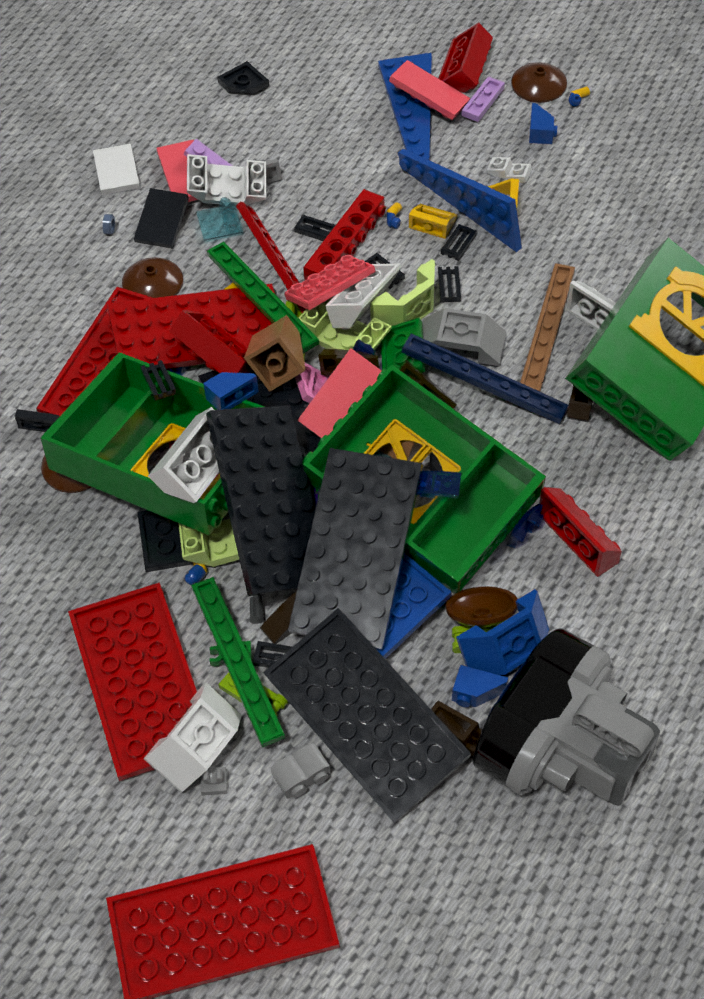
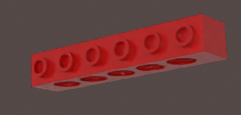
M365 189L362 190L303 267L304 280H307L311 274L321 272L325 266L340 261L341 257L345 255L354 256L358 245L365 241L367 233L375 228L376 221L385 214L386 206L383 196Z

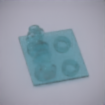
M227 197L221 198L219 207L196 211L204 241L243 233L235 204H231L230 199Z

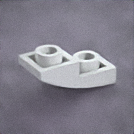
M492 157L487 168V173L503 179H519L521 183L527 182L532 171L531 164H513L511 157Z

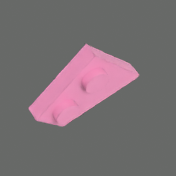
M305 363V371L297 375L295 379L302 400L310 404L330 376L321 375L320 370Z

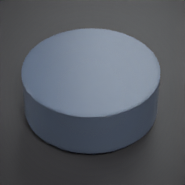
M105 214L103 217V233L112 235L115 230V217L113 214Z

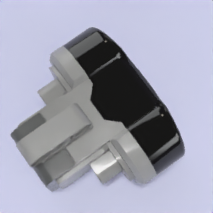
M558 628L546 635L534 647L526 661L515 673L497 702L493 705L479 736L473 756V765L519 795L529 793L532 789L537 790L544 780L563 791H566L572 781L602 799L619 806L625 797L628 796L653 755L660 730L651 721L623 706L627 693L608 682L612 673L609 654L568 630Z

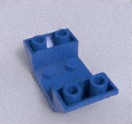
M534 589L516 600L519 613L488 632L475 625L456 637L467 667L497 675H505L544 651L549 627L537 590Z

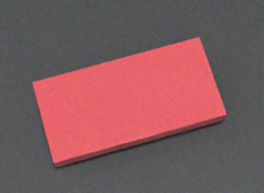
M408 60L389 79V82L394 84L396 88L404 90L412 98L422 101L427 107L435 109L445 118L451 120L462 111L470 100L468 96Z
M194 139L156 148L171 192L188 194L187 157L184 156V152ZM188 194V202L198 200Z
M345 255L335 264L325 266L321 272L309 275L307 280L292 285L291 289L287 290L284 294L287 300L311 310L375 273V267L352 255Z
M350 348L297 421L320 438L324 435L328 436L333 431L336 421L340 418L343 419L348 414L349 407L363 397L362 394L369 385L373 386L382 370Z

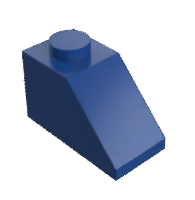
M532 103L529 143L552 144L553 137H557L558 127L554 125V117L538 104Z
M221 372L203 383L206 400L217 410L231 409L259 392L257 376L254 373Z
M460 665L452 690V701L461 707L480 706L506 693L508 677Z

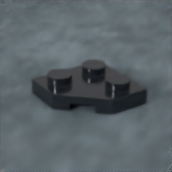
M248 61L217 77L218 83L225 90L232 93L255 94L269 86V80Z

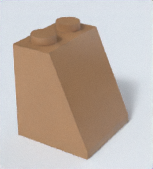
M287 315L252 336L244 359L269 391L274 390L305 371L300 333Z

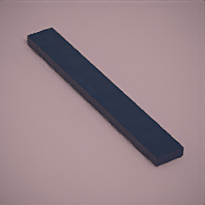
M412 333L402 348L401 352L555 423L560 424L569 406L560 400Z

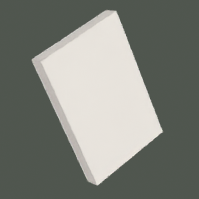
M131 144L93 150L101 195L140 188Z

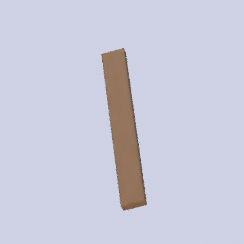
M555 263L520 381V383L540 392L569 293L570 283L575 272V267Z

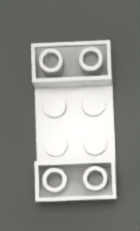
M187 154V193L201 202L209 204L236 206L240 201L249 205L266 200V162L246 160L244 167L207 164V156Z
M206 682L190 700L192 703L191 707L168 736L159 739L144 758L146 762L180 792H183L208 770L237 732L242 716Z

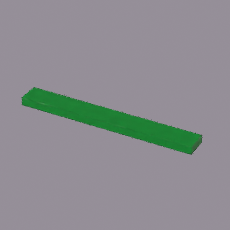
M224 241L207 250L208 257L272 324L286 315L289 317L300 333L303 354L319 345V339Z
M214 577L191 585L261 747L263 748L285 739L282 727Z

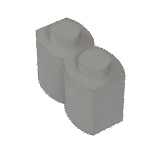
M314 742L305 745L293 755L283 758L270 768L272 776L287 799L302 796L308 786L313 784L319 785L325 782L331 773L330 765Z

